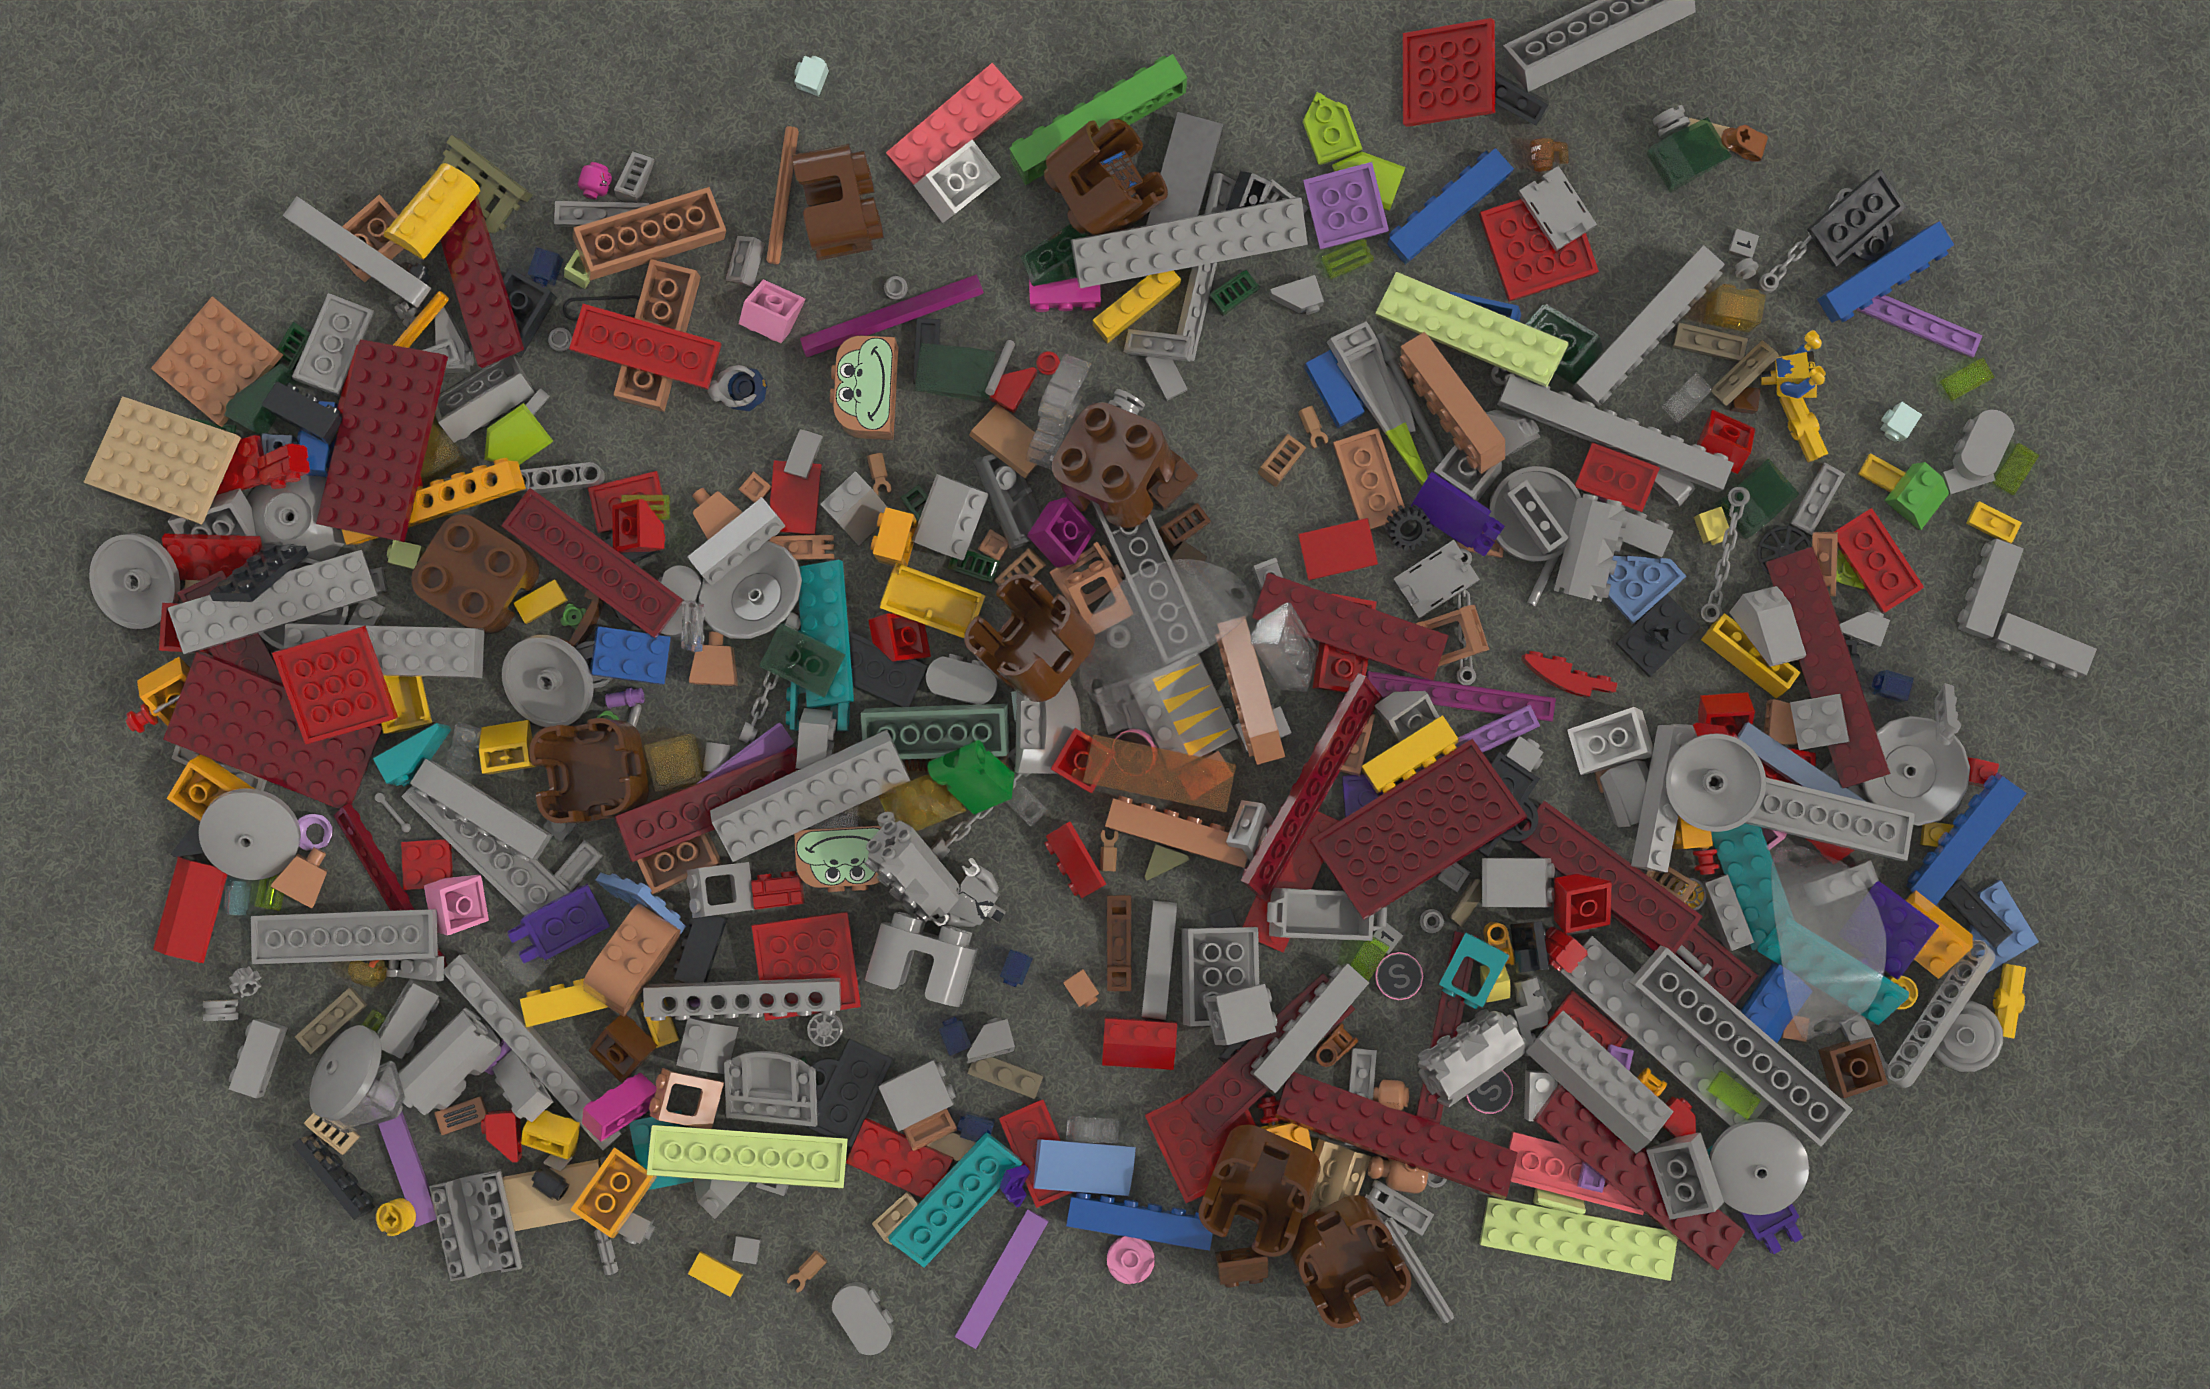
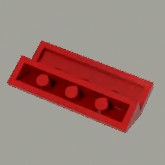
M178 857L155 940L154 951L172 957L204 963L228 874L222 872L214 865Z

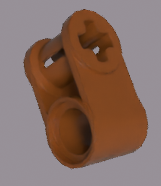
M1741 125L1736 129L1731 127L1723 131L1721 141L1726 149L1739 154L1744 159L1748 160L1749 158L1750 161L1754 162L1761 161L1768 140L1767 135L1750 128L1748 125Z
M1342 1022L1314 1050L1313 1057L1319 1065L1325 1067L1332 1066L1358 1042L1356 1037L1353 1038L1343 1028L1344 1024ZM1323 1049H1328L1331 1052V1058L1327 1062H1322L1319 1057Z

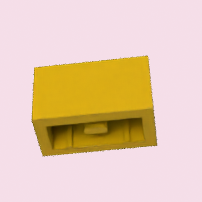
M529 720L481 727L479 755L482 774L490 775L536 767L531 764L529 748L532 741V733Z
M544 1110L533 1122L527 1120L522 1130L521 1144L569 1159L577 1151L580 1123L571 1118H564Z

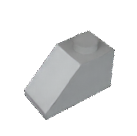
M1315 275L1272 288L1269 292L1270 299L1299 314L1306 312L1307 315L1316 313L1324 303Z
M1870 610L1840 623L1844 638L1857 641V643L1874 649L1881 647L1890 620L1883 618L1884 614Z
M994 1018L987 1021V1024L983 1026L967 1053V1064L1014 1051L1015 1045L1008 1020Z

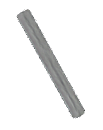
M1392 1217L1384 1220L1393 1237L1391 1240L1441 1321L1448 1323L1454 1318L1450 1308Z

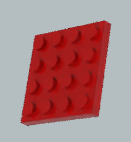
M1492 18L1403 33V125L1409 127L1495 113V21Z
M1522 199L1479 213L1508 302L1583 279L1599 272L1586 233L1555 251Z
M365 625L272 653L305 745L394 720L398 717Z
M848 911L752 925L759 981L840 978V1010L861 1007ZM790 992L785 995L788 1003L794 1004L798 1002V996L795 993ZM812 992L809 995L810 1000L814 1003H819L823 1000L819 992ZM765 993L761 995L764 1004L769 1005L774 1002L771 994ZM812 1011V1014L821 1013V1011ZM787 1012V1016L775 1017L773 1013H764L765 1021L798 1016L797 1012Z
M1191 1093L1145 1114L1185 1203L1205 1194L1229 1133L1241 1125L1256 1126L1248 1109L1215 1140L1209 1136L1181 1104Z

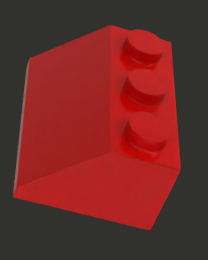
M1071 822L1046 835L1048 841L1044 842L1051 855L1056 853L1060 860L1056 865L1063 876L1068 874L1072 882L1068 885L1074 896L1080 895L1082 899L1106 885Z
M1105 1017L1102 1065L1174 1070L1177 1022Z

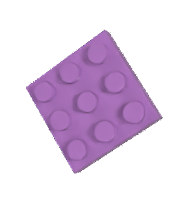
M1372 162L1303 180L1320 250L1389 232Z

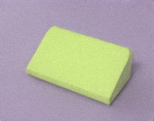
M1538 1188L1535 1189L1534 1204L1576 1213V1215L1585 1214L1584 1200Z

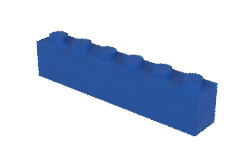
M1496 148L1490 153L1487 150L1477 158L1478 163L1474 167L1467 166L1459 174L1460 179L1455 183L1452 180L1441 189L1443 193L1437 198L1432 196L1424 204L1426 208L1420 213L1417 210L1406 219L1408 222L1402 228L1397 226L1389 233L1390 238L1387 245L1405 265L1511 175L1514 168Z
M1938 221L1817 298L1831 323L1837 320L1845 322L1854 316L1853 311L1857 308L1863 310L1873 304L1872 298L1878 295L1879 298L1885 296L1892 291L1891 286L1895 283L1898 286L1911 279L1909 274L1916 271V273H1919L1930 266L1928 262L1932 259L1938 261L1948 255L1947 250L1954 246V243L1941 222Z
M1998 772L1995 776L1991 775L1985 781V788L1979 795L1976 794L1968 803L1970 807L1964 814L1961 813L1956 817L1953 822L1954 827L1949 833L1945 832L1940 837L1938 847L1924 857V864L1918 871L1914 870L1907 880L1909 882L1907 887L1912 892L1917 890L1934 905H1937L2026 795V792Z
M1077 1192L1076 1195L1071 1194L1067 1227L1210 1251L1213 1233L1203 1226L1198 1211H1196L1195 1215L1186 1214V1210L1172 1207V1211L1162 1210V1206L1149 1203L1148 1207L1138 1206L1139 1202L1125 1199L1124 1203L1114 1202L1115 1198L1111 1196L1101 1195L1100 1199L1091 1198V1194L1085 1192Z

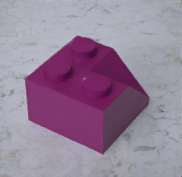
M1065 497L1048 502L1027 536L1056 568L1075 564L1096 529L1074 504Z

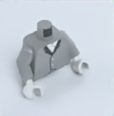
M973 858L969 859L972 867L965 868L962 866L967 876L956 891L959 895V900L946 915L938 919H932L936 925L942 926L947 924L956 927H974L981 925L986 916L999 924L1006 911L995 905L1000 893L998 892L999 887L993 874L977 865Z

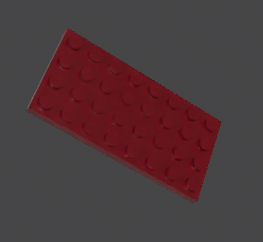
M360 339L341 417L342 422L339 426L316 524L405 542L448 356Z
M198 651L163 740L341 809L349 803L353 804L383 726L380 723L305 745L283 684Z
M1472 738L1311 839V842L1361 918L1365 920L1527 818V815Z

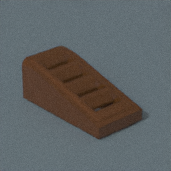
M1196 503L1160 527L1158 533L1169 550L1172 551L1181 545L1183 541H1186L1207 526L1211 520L1200 505ZM1194 512L1201 523L1197 524L1190 514ZM1184 518L1188 520L1190 525L1193 527L1192 529H1189V527L1183 521ZM1177 523L1179 524V526L1181 527V529L1184 531V534H1183V535L1179 532V530H1178L1177 527L1175 526Z

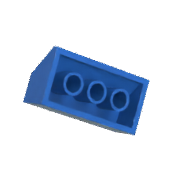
M1772 963L1740 1009V1012L1777 1043L1787 1025L1797 1015L1812 993V990L1788 969L1780 964Z

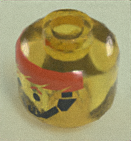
M384 960L351 961L348 974L354 983L373 988L385 980L387 968H385Z

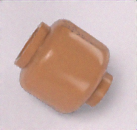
M1383 1079L1379 1087L1374 1088L1373 1100L1389 1108L1402 1111L1404 1107H1408L1409 1088L1405 1086L1403 1081Z

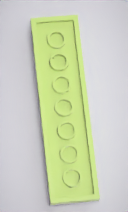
M1398 272L1395 273L1376 311V316L1418 334L1425 332L1432 340L1545 387H1548L1568 347V342Z
M652 1125L647 1175L844 1188L848 1139Z
M1488 1196L1479 1244L1671 1281L1678 1239L1666 1229L1586 1214L1576 1215V1213Z

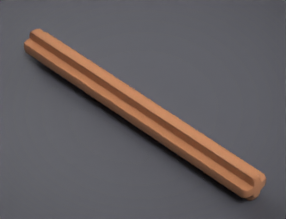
M791 126L785 128L766 259L770 264H779L794 167L792 155L796 154L799 133L796 127Z

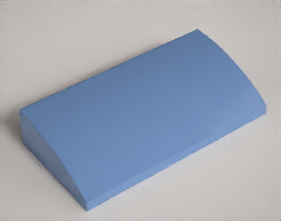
M1037 1139L1033 1188L1129 1196L1136 1147Z

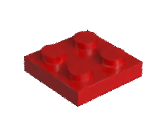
M446 839L401 842L403 890L424 889V885L444 878H453L452 847Z

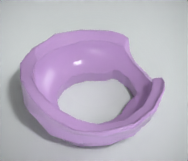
M308 814L298 820L301 832L300 848L308 851L312 850L313 847L318 849L325 847L329 843L332 836V825L324 816ZM314 823L320 824L324 829L323 842L319 844H312L306 836L307 828Z

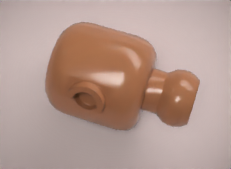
M1372 1156L1369 1160L1368 1175L1373 1179L1384 1177L1387 1186L1392 1190L1418 1194L1426 1187L1429 1172L1390 1158L1383 1160L1380 1156Z

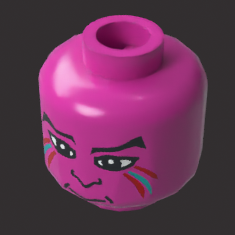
M591 162L590 165H585L582 168L577 185L583 191L585 197L596 200L597 196L602 197L607 194L612 176L606 166Z

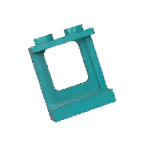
M791 682V687H787L786 698L790 702V711H786V725H790V730L799 731L798 696L801 693H806L805 683ZM850 702L831 705V711H833L832 719H837L836 731L849 732Z
M1466 932L1439 985L1443 986L1442 991L1452 997L1458 994L1465 998V1004L1477 1009L1478 1005L1483 1007L1510 955ZM1466 956L1488 966L1490 969L1477 996L1452 984V980Z

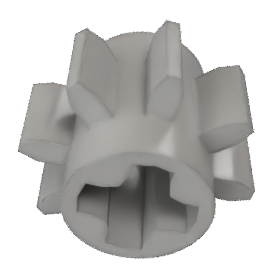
M250 966L237 969L233 976L229 977L232 982L230 985L234 994L238 992L241 998L254 995L258 988L261 987L258 981L261 979V976L257 970L252 971Z

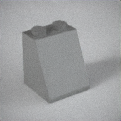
M856 471L820 504L858 546L879 528L877 526L880 512L884 513L887 507Z
M1482 858V907H1550L1551 902H1554L1555 891L1551 887V878H1554L1555 866L1551 863V858Z
M1265 984L1204 997L1215 1045H1230L1276 1032L1277 1018L1275 1013L1271 1011L1269 1003L1272 1001L1269 988H1266Z
M933 1059L880 1084L879 1089L898 1131L955 1103L953 1098H956L955 1091L952 1085H947L943 1078L947 1074L941 1062L937 1063Z

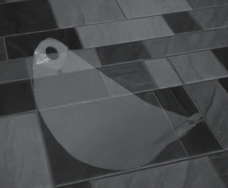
M1171 560L1149 566L1128 576L1106 596L1088 623L1095 633V643L1089 656L1079 666L1080 680L1084 690L1100 706H1110L1145 689L1215 644L1236 628L1253 611L1254 603L1251 594L1242 580L1232 572L1201 560ZM1231 589H1240L1244 594V598H1234ZM1094 679H1099L1102 682L1103 690L1099 694L1092 690Z
M1781 846L1776 849L1773 855L1771 882L1783 975L1795 1025L1803 1038L1811 1040L1833 1033L1839 1027L1861 1015L1869 1008L1882 982L1886 963V933L1878 908L1868 889L1846 864L1803 846ZM1787 853H1797L1801 858V862L1790 861ZM1826 1021V1026L1823 1030L1814 1032L1816 1024Z

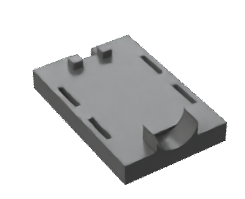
M1559 166L1543 175L1541 183L1537 184L1536 181H1533L1518 191V195L1555 251L1597 225Z
M1455 540L1394 578L1419 618H1422L1480 581L1471 565H1464L1461 560L1464 554ZM1440 552H1442L1440 555H1438V556H1436L1435 558H1433L1432 560H1430L1432 557H1434L1435 555H1437V554H1439ZM1422 565L1421 567H1419L1418 569H1416L1415 571H1413L1412 573H1410L1412 570H1414V569L1417 568L1418 566ZM1462 585H1464V587L1461 588L1460 590L1456 591V592L1453 593V594L1451 593V592H1453L1454 590H1456L1457 588H1459V587H1461ZM1442 598L1444 599V600H1442L1441 602H1439L1438 604L1434 605L1433 607L1431 606L1432 604L1436 603V602L1439 601L1440 599H1442Z

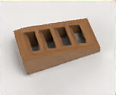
M1287 434L1262 464L1258 474L1274 487H1277L1306 450V447ZM1286 444L1296 451V454H1293L1284 446ZM1281 451L1283 454H1285V455H1286L1288 458H1290L1291 460H1290V461L1286 460L1284 457H1282V456L1279 454V452ZM1273 460H1277L1280 464L1284 466V468L1282 469L1281 467H1279L1277 464L1273 462Z
M1028 548L994 581L1000 587L1005 581L1003 579L1005 576L1008 578L1014 576L1011 573L1013 569L1017 574H1025L1018 566L1020 563L1028 570V575L1032 577L1042 570L1046 564L1032 548ZM1027 557H1029L1036 565L1034 569L1025 560Z
M1668 867V872L1664 873L1659 882L1656 879L1661 872L1648 871L1646 873L1648 877L1684 903L1697 886V883L1671 867ZM1669 875H1671V880L1666 886H1664V882L1667 880ZM1676 880H1680L1674 891L1670 890ZM1683 885H1689L1682 896H1680L1678 892Z

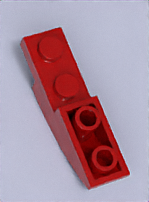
M1529 651V654H1524L1521 657V661L1538 677L1570 694L1587 698L1591 696L1592 690L1610 694L1616 692L1617 683L1611 682V677L1597 675V678L1588 677L1587 672L1574 670L1571 673L1572 663H1567L1564 657L1552 656V659L1544 658L1543 653Z

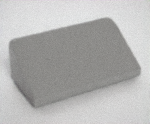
M737 236L726 281L753 287L765 243L754 237Z

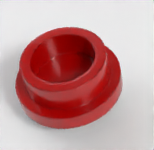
M1050 351L1043 352L1037 358V368L1044 375H1053L1060 367L1059 357Z

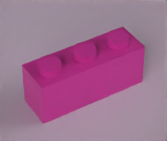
M1076 274L1029 276L1030 309H1035L1036 312H1047L1049 308H1058L1059 311H1071L1073 307H1082V310L1092 311L1096 310V307L1101 306L1100 285L1079 288Z
M641 1072L634 1077H629L623 1084L615 1089L608 1090L596 1101L589 1102L583 1108L582 1124L601 1142L648 1112L650 1102L655 1097L657 1088Z

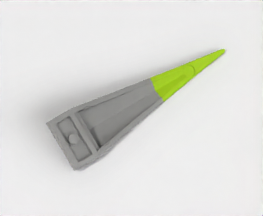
M1366 321L1330 338L1327 344L1338 360V367L1423 486L1428 475L1400 409L1379 341Z

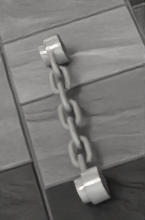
M1849 188L1840 190L1829 210L1844 198V194L1848 195L1852 190ZM1809 232V236L1804 242H1797L1790 249L1787 255L1788 259L1784 264L1776 265L1769 273L1764 274L1759 279L1758 287L1762 292H1773L1778 287L1779 281L1786 274V266L1791 261L1799 260L1807 251L1806 244L1813 239ZM1798 246H1799V249L1804 248V249L1800 252V254H1799L1796 258H1794L1796 255H1795V254H1792V252H1793ZM1779 268L1778 271L1783 272L1777 278L1773 273ZM1766 279H1771L1773 285H1768Z
M1735 487L1728 494V499L1731 503L1729 512L1731 523L1730 527L1725 531L1722 541L1724 552L1722 559L1717 563L1715 578L1717 580L1715 590L1710 593L1708 604L1704 605L1701 610V616L1707 622H1715L1722 616L1721 603L1723 594L1721 588L1723 581L1728 577L1730 562L1728 561L1730 551L1734 549L1736 544L1737 531L1735 528L1737 520L1742 517L1745 504L1750 499L1749 491L1744 487ZM1739 492L1743 493L1744 495L1742 501H1739L1737 499V494ZM1735 506H1740L1739 515L1737 512L1733 514ZM1728 533L1729 535L1734 534L1732 545L1730 543L1726 544ZM1721 564L1722 566L1727 564L1724 576L1723 574L1718 576ZM1713 596H1719L1718 604L1712 603ZM1711 608H1714L1716 610L1715 616H1711Z
M1460 549L1467 558L1466 562H1463L1466 566L1471 563L1472 555L1468 550ZM1466 589L1457 595L1458 610L1461 608V596H1467V606L1470 605V593ZM1459 624L1458 638L1460 643L1463 644V648H1465L1466 641L1465 637L1462 639V628ZM1472 656L1464 658V660L1469 658V667H1463V659L1459 660L1460 669L1456 673V680L1461 685H1470L1476 679V673L1472 665ZM1465 671L1471 675L1469 680L1463 678Z
M790 612L783 629L789 632L786 638H782L779 641L775 651V657L777 658L775 666L769 668L763 681V686L766 689L763 696L756 699L751 711L754 719L751 724L745 722L739 740L746 743L748 741L753 742L758 729L754 728L757 719H761L767 709V693L775 688L780 676L778 669L780 661L787 658L792 647L790 640L792 631L798 632L800 627L799 615ZM783 642L784 645L788 644L784 656L783 653L779 654ZM771 671L773 675L776 674L772 686L771 682L767 684ZM759 701L761 704L765 702L760 715L758 711L755 714Z
M1016 773L1014 775L1013 789L1016 786V780L1021 775L1027 777L1031 773ZM993 807L987 809L981 816L980 812L975 815L973 814L968 821L960 822L951 831L950 838L946 842L941 838L930 850L936 857L942 860L950 852L948 846L953 841H960L970 831V825L976 819L984 818ZM963 825V829L966 830L958 837V834L955 832Z

